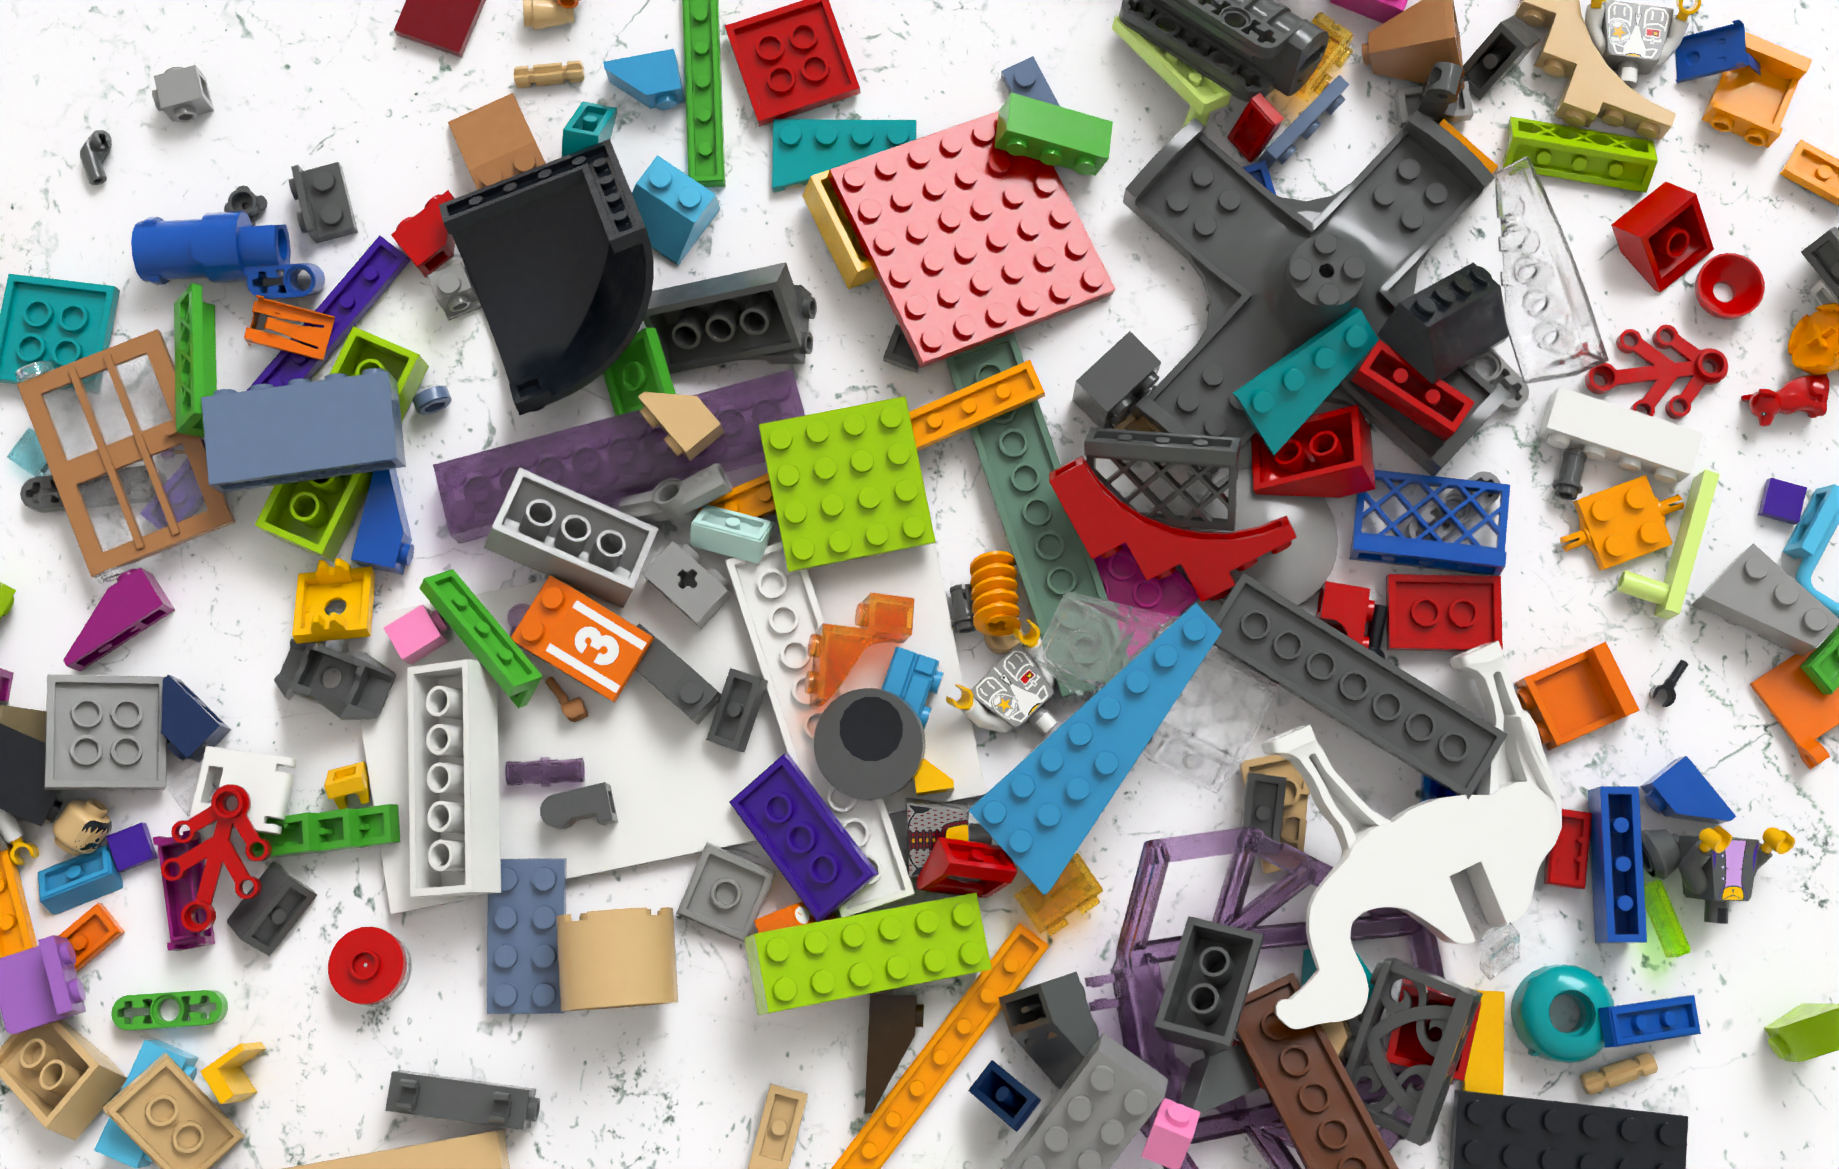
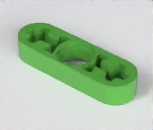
M216 990L126 995L115 1002L112 1007L111 1016L114 1024L123 1030L213 1025L222 1021L226 1016L228 1002L226 997ZM207 997H209L210 1003H216V1011H211L208 1019L206 1012H190V1005L205 1004ZM168 999L175 1000L179 1005V1014L173 1021H166L160 1011L162 1004ZM132 1002L133 1008H150V1015L135 1016L131 1024V1018L124 1017V1010L131 1008Z

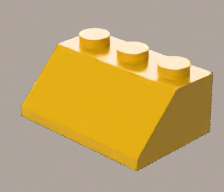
M829 170L810 176L802 197L847 288L851 289L877 278L827 176Z

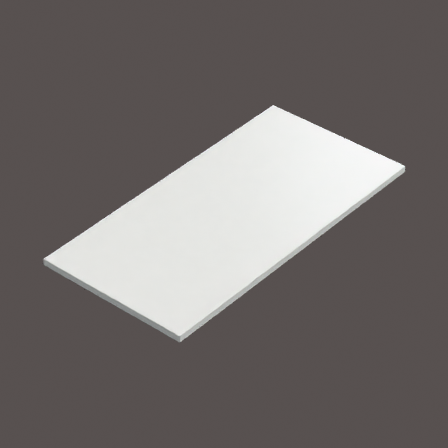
M780 533L771 535L767 546L781 542ZM935 544L807 569L848 692L863 688L881 689L896 647L938 660V671L944 672L938 693L930 692L926 706L932 708L924 730V759L953 779L954 791L917 796L915 780L913 778L902 790L883 798L888 814L905 812L906 798L949 803L984 796L986 788L972 721L961 709L946 702V696L953 698L955 701L960 699L961 690L955 684L964 686ZM704 549L695 550L702 558L698 563L707 572L714 568L729 582L725 588L731 595V598L702 629L643 576L642 573L656 558L645 560L635 587L624 608L568 585L631 624L637 626L640 623L693 668L720 694H722L730 668L764 679L725 561L733 557ZM686 576L682 580L685 587L690 586L693 589L697 585L694 578L690 579ZM546 580L474 595L511 637ZM431 603L423 604L432 612L436 610ZM420 605L373 614L370 637L347 639L349 652L367 653L396 673V678L377 719H360L373 806L397 804L399 810L400 843L380 845L390 914L392 915L488 896V894L444 898L410 897L407 667L463 659L478 660L447 623L449 629L445 630L444 633L449 640L448 643L412 665L403 661L385 632L384 627ZM518 646L543 677L527 706L519 709L497 683L500 859L567 858L566 880L702 853L707 842L720 848H727L757 841L729 801L783 754H788L767 687L744 753L706 740L718 704L697 725L636 670L614 703ZM549 677H553L565 692L569 701L580 696L587 709L588 716L577 722L569 721L562 712L561 704L545 681ZM603 782L611 785L618 822L601 825L597 822V817L595 816L578 820L567 829H556L547 825L540 816L541 804L550 795Z

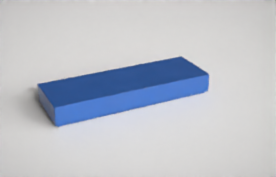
M1694 995L1599 1008L1605 1048L1701 1034Z

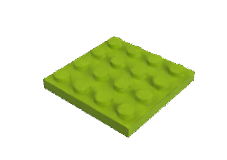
M906 396L759 424L788 573L935 544L936 540Z

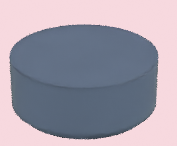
M434 386L416 394L412 401L417 413L428 415L446 408L451 403L452 398L446 386Z

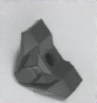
M294 639L290 640L288 655L280 673L274 679V682L287 700L297 695L324 706L341 720L377 719L396 678L395 672L367 653L338 652L325 647L326 641L296 644ZM332 667L338 668L341 672L339 684L334 688H326L322 680L325 671Z

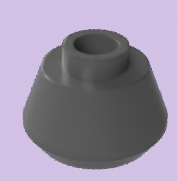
M1666 829L1642 830L1643 866L1651 877L1664 880L1678 868L1681 861L1679 836L1676 833L1671 835Z

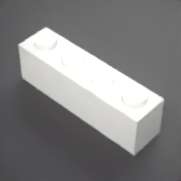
M1560 386L1549 396L1538 432V437L1547 439V443L1553 447L1562 449L1572 447L1583 451L1582 453L1586 454L1590 459L1604 460L1606 458L1618 462V466L1624 470L1631 472L1643 470L1654 474L1656 480L1670 484L1681 482L1691 474L1703 435L1702 432Z

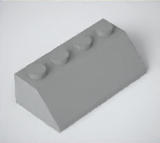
M519 467L494 521L484 548L545 575H551L561 582L624 608L635 587L659 528Z

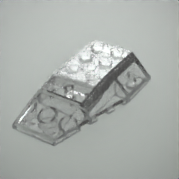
M1065 591L1033 659L1070 692H1074L1086 703L1180 617ZM1213 645L1142 751V754L1148 760L1218 794L1245 760L1275 695L1277 684Z

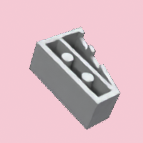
M1754 543L1744 550L1691 604V606L1700 610L1706 609L1725 618L1724 621L1728 623L1738 624L1758 633L1759 637L1801 656L1815 649L1839 624V618Z

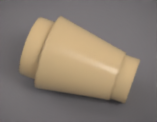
M523 0L524 27H533L534 31L574 23V8L562 7L557 3V0Z

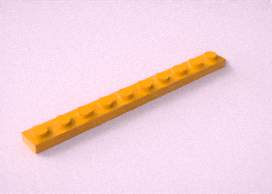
M1031 360L910 411L909 414L917 451L1045 397V392ZM768 473L732 488V492L708 503V505L761 519L776 513Z

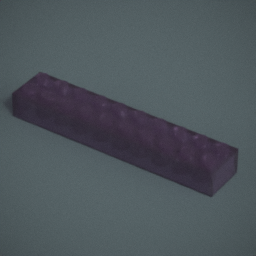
M793 369L692 395L697 396L721 423L724 434L691 461L683 453L676 456L663 440L667 436L664 430L659 425L653 429L640 414V410L433 464L449 534L459 544L489 536L519 467L606 505L620 501L623 496L653 491L660 482L668 478H677L682 481L715 463H719L725 472L766 462L759 424L805 416Z

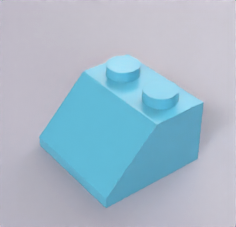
M658 155L637 181L632 192L646 227L651 248L676 265L681 263L720 210L715 193Z

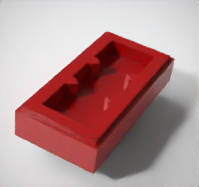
M1258 93L1250 99L1227 139L1248 162L1252 163L1260 157L1284 118L1261 93Z
M1562 809V829L1556 844L1546 855L1545 885L1585 889L1592 813Z

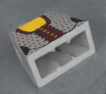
M906 798L909 877L919 876L938 837L992 844V837L980 823L969 824L967 806Z

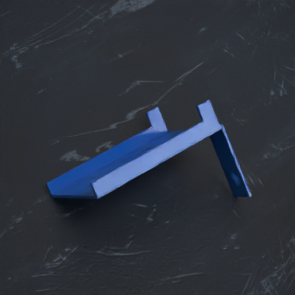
M1738 19L1732 21L1733 24L1684 36L1680 46L1675 50L1677 80L1675 81L1681 83L1744 68L1747 65L1761 76L1760 63L1749 53H1746L1744 23Z

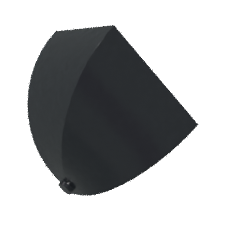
M610 139L439 205L443 223L455 241L490 326L509 380L514 405L520 416L528 412L539 411L546 405L563 399L587 386L618 360L630 345L648 309L654 279V261L646 227Z

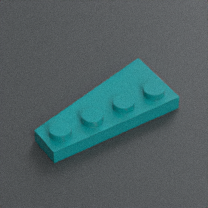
M773 119V193L785 190V187L801 183L803 186L807 185L810 176L916 140L917 121Z
M1353 308L1232 393L1271 454L1275 455L1379 340L1361 309Z

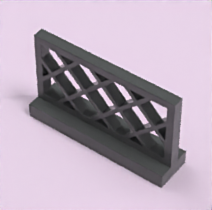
M1090 428L1084 441L1086 462L1097 478L1119 500L1135 509L1129 502L1142 492L1155 505L1148 513L1139 512L1146 517L1169 526L1235 531L1241 438ZM1096 458L1110 459L1119 469L1108 479H1105L1095 468ZM1137 461L1148 462L1156 470L1144 482L1130 469ZM1175 464H1185L1194 473L1182 485L1167 471ZM1212 467L1229 468V480L1219 488L1205 475ZM1123 473L1137 487L1125 498L1111 485ZM1160 476L1174 489L1162 501L1148 487ZM1198 479L1212 492L1201 503H1198L1186 491ZM1229 488L1227 497L1223 492ZM1178 495L1192 507V510L1185 516L1175 515L1166 506ZM1218 498L1228 509L1227 519L1212 518L1204 508Z

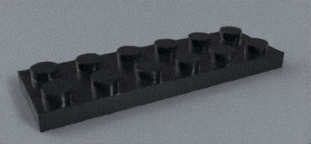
M1454 1090L1449 1169H1686L1688 1116Z

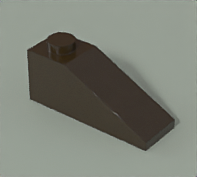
M870 994L865 1113L874 1112L915 1036L916 1027L923 1028L924 1004H917V996Z

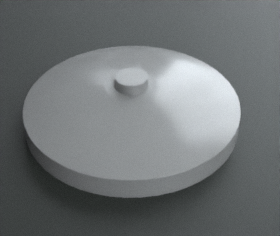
M1253 469L1238 471L1235 531L1259 527L1287 515L1297 538L1291 540L1292 544L1290 547L1279 553L1272 554L1270 551L1258 557V562L1246 570L1238 571L1237 568L1232 570L1231 573L1234 577L1235 585L1241 575L1245 573L1287 600L1300 606L1318 592L1333 569L1338 549V534L1333 514L1323 497L1256 495L1253 491ZM1229 475L1219 480L1215 485L1219 488L1229 480ZM1229 488L1223 492L1227 497ZM1208 490L1199 503L1212 494V492ZM1218 498L1204 508L1212 518L1227 519L1228 509ZM1189 528V530L1197 532H1233L1227 530ZM1229 594L1219 599V601L1224 604Z

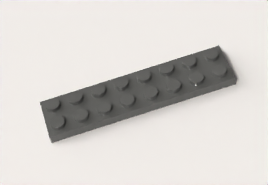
M1245 573L1241 575L1213 620L1222 630L1213 644L1214 646L1457 796L1467 795V799L1471 797L1508 735Z

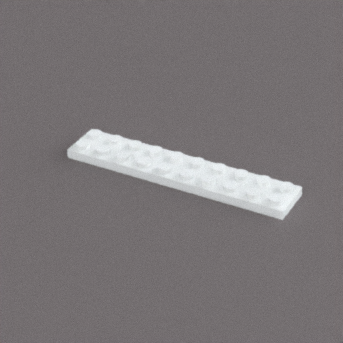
M782 541L767 546L759 563H752L734 557L725 560L763 678L768 680L767 690L787 752L879 873L878 876L839 908L841 917L856 915L915 895L884 799L863 800L843 794L826 780L815 758L814 734L819 718L832 701L848 691L808 570L804 569L788 573Z

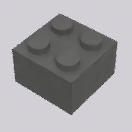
M1129 331L1076 380L1072 400L1099 428H1106L1110 423L1115 427L1130 413L1128 408L1136 399L1140 401L1145 395L1148 396L1156 387L1154 384L1160 378L1157 374L1161 361Z

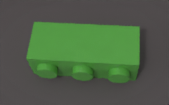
M1011 92L999 110L994 148L1005 150L1011 155L1037 159L1046 165H1058L1069 168L1082 175L1090 174L1096 176L1109 159L1113 121Z

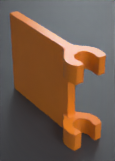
M1817 648L1803 656L1793 655L1749 684L1794 742L1802 761L1810 770L1830 757L1827 750L1816 739L1839 725V687L1832 694L1823 695L1800 668Z

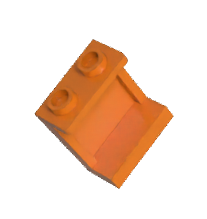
M1606 642L1515 682L1518 688L1515 690L1520 705L1523 710L1529 711L1537 725L1542 745L1545 744L1548 751L1640 711Z

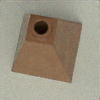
M1421 0L1368 33V43L1362 44L1364 65H1372L1373 74L1423 84L1433 65L1437 62H1450L1463 68L1461 37L1454 0ZM1464 79L1461 86L1462 89H1465Z

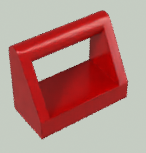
M938 837L917 878L916 886L918 890L954 895L977 893L978 898H988L1011 884L1017 874V870L1012 859L999 845ZM958 876L981 880L980 882H973L958 879H950L947 877Z

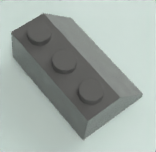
M1188 916L1154 1024L1155 1029L1164 1041L1197 1050L1230 1049L1232 1047L1263 944L1264 934Z

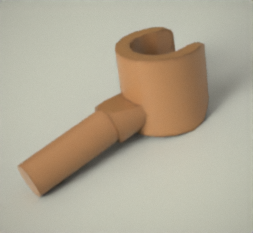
M549 677L545 681L546 685L558 699L562 712L569 721L577 722L588 716L587 709L580 696L569 701L567 695L553 677Z

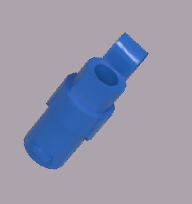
M244 211L206 213L202 219L164 221L160 217H148L144 221L136 223L132 231V257L136 272L140 279L155 285H164L172 279L208 278L213 283L247 281L248 290L252 295L264 296L265 299L311 296L319 293L325 285L324 272L317 265L312 263L290 264L291 249L286 224L252 226L248 214ZM302 270L308 272L311 277V284L306 290L301 288L297 280ZM283 277L284 284L263 285V278Z

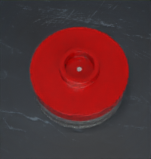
M360 927L345 934L335 944L328 961V975L335 991L342 998L365 1007L382 1006L396 999L406 988L412 971L411 956L406 945L397 936L377 927Z

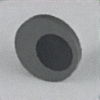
M878 688L856 689L836 698L822 713L814 734V754L821 773L838 791L857 799H880L902 790L916 776L925 754V733L921 720L915 710L897 694Z

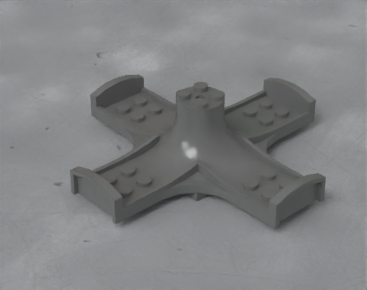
M1416 111L1409 118L1404 128L1349 185L1332 196L1310 201L1283 198L1269 191L1204 134L1205 126L1195 117L1147 163L1125 188L1123 203L1189 261L1203 280L1209 304L1206 307L1208 312L1206 329L1197 344L1148 396L1145 395L1135 405L1132 414L1135 419L1138 420L1143 415L1163 433L1241 438V450L1257 432L1232 394L1355 307L1361 309L1377 336L1397 305L1414 295L1417 270L1427 253L1482 196L1495 178L1484 164L1457 138L1419 111ZM1367 353L1324 402L1343 404L1346 407L1358 404L1365 418L1431 476H1435L1511 393L1500 384L1495 389L1468 364L1441 379L1475 401L1456 432L1444 442L1351 381L1368 355ZM1212 467L1205 475L1212 481L1224 467Z

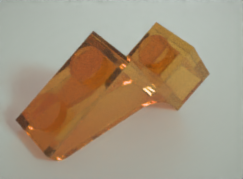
M870 592L862 603H858L856 608L855 625L860 626V628L823 623L815 634L810 635L808 656L813 657L812 671L807 672L805 680V694H810L809 706L820 707L827 703L836 693L866 648L884 642L904 643L912 635L915 598Z

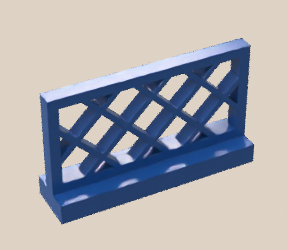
M1374 470L1375 480L1382 481L1390 492L1377 502L1367 492L1357 494L1349 559L1490 576H1500L1506 566L1507 554L1505 552L1510 484ZM1392 482L1401 483V484H1399V485L1396 487ZM1409 484L1419 485L1428 495L1414 507L1400 492ZM1430 486H1432V487H1439V488H1437L1435 491H1433V490L1430 488ZM1447 488H1456L1465 499L1452 511L1437 496ZM1467 490L1477 491V492H1475L1473 495H1471ZM1484 492L1501 494L1500 507L1490 515L1475 500ZM1393 496L1407 510L1406 513L1394 522L1380 508L1381 505ZM1365 500L1370 507L1363 512ZM1432 500L1445 516L1430 527L1417 511ZM1470 504L1483 520L1468 531L1455 515ZM1373 511L1387 526L1378 534L1361 532L1362 520ZM1497 515H1499L1498 525L1493 521ZM1410 516L1415 518L1424 529V532L1416 538L1405 537L1397 528L1399 524ZM1448 520L1462 534L1453 543L1443 542L1435 533V530ZM1487 524L1497 535L1496 548L1481 546L1472 535ZM1391 531L1395 536H1389L1386 534ZM1429 535L1432 540H1425L1424 538ZM1467 540L1471 545L1461 543Z

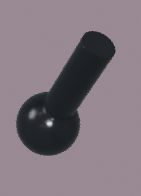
M1375 604L1373 618L1369 623L1367 634L1369 637L1368 649L1386 659L1384 652L1380 648L1388 606Z

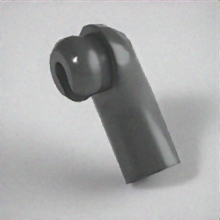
M104 130L94 131L80 150V159L91 185H99L107 180L102 163L111 149L112 139L110 134Z

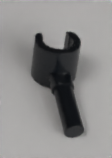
M1680 660L1663 685H1656L1651 688L1649 692L1650 699H1654L1658 691L1664 689L1668 694V698L1662 707L1671 706L1676 699L1674 690L1677 685L1676 683L1689 664L1684 660Z

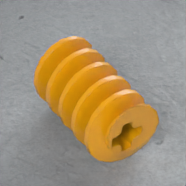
M1006 551L987 552L974 558L970 563L972 612L974 614L973 625L976 630L989 636L1001 637L1012 635L1015 627L1018 630L1021 627V622L1018 619L1020 609L1017 606L1019 596L1016 593L1018 583L1015 580L1017 577V570L1014 568L1015 558Z

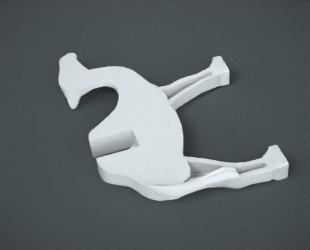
M1499 641L1479 645L1449 659L1453 669L1463 672L1475 680L1483 702L1486 721L1508 734L1479 782L1478 795H1471L1469 799H1467V795L1429 799L1405 809L1388 820L1371 810L1333 769L1323 748L1317 742L1310 724L1292 728L1261 742L1264 754L1278 755L1292 763L1303 777L1317 808L1334 828L1342 849L1341 859L1313 892L1307 906L1306 935L1317 970L1306 984L1290 998L1280 999L1275 1005V1015L1287 1027L1302 1029L1322 1023L1340 1022L1352 1019L1363 1012L1367 1003L1369 988L1365 972L1350 939L1353 921L1363 912L1382 907L1397 908L1422 924L1445 943L1467 945L1476 942L1450 879V876L1464 869L1468 874L1489 925L1508 926L1520 919L1528 910L1532 900L1538 869L1546 855L1556 844L1562 829V803L1542 747L1537 725L1527 711L1522 710L1508 667L1503 661L1504 653Z

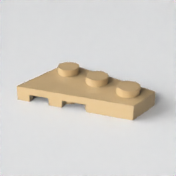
M1278 755L1240 761L1238 764L1244 791L1247 773L1287 778L1279 853L1274 855L1258 852L1263 874L1301 867L1303 865L1307 824L1308 795L1310 794L1303 777L1290 761Z

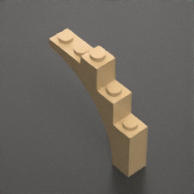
M1579 0L1519 1L1515 12L1517 18L1522 19L1526 24L1533 27L1542 26L1548 28L1534 66L1543 69L1548 75L1568 78L1554 116L1563 119L1566 124L1574 127L1584 126L1588 128L1594 119L1598 117L1610 126H1623L1635 130L1639 136L1647 139L1657 138L1661 140L1673 125L1676 113L1647 100L1626 85L1607 65L1591 40L1582 17Z

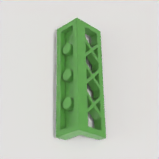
M191 283L174 303L176 432L204 437L201 397L213 396V392L217 390L215 305L203 302L202 285Z
M454 569L424 578L419 589L486 668L518 709L527 706L543 677L542 674Z

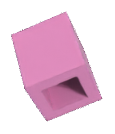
M423 604L384 627L401 659L410 665L449 642L444 633L445 630L449 629L444 618L437 609L432 612Z
M1164 1098L1151 1125L1141 1157L1170 1169H1180L1192 1141L1200 1112Z

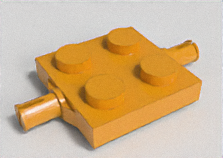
M1646 475L1573 501L1579 517L1580 531L1560 537V542L1563 544L1575 539V542L1562 546L1565 552L1586 545L1593 553L1600 571L1672 545L1673 542L1665 525L1664 515L1684 509V502L1669 506V504L1683 499L1679 494H1676L1673 497L1659 501L1654 496Z

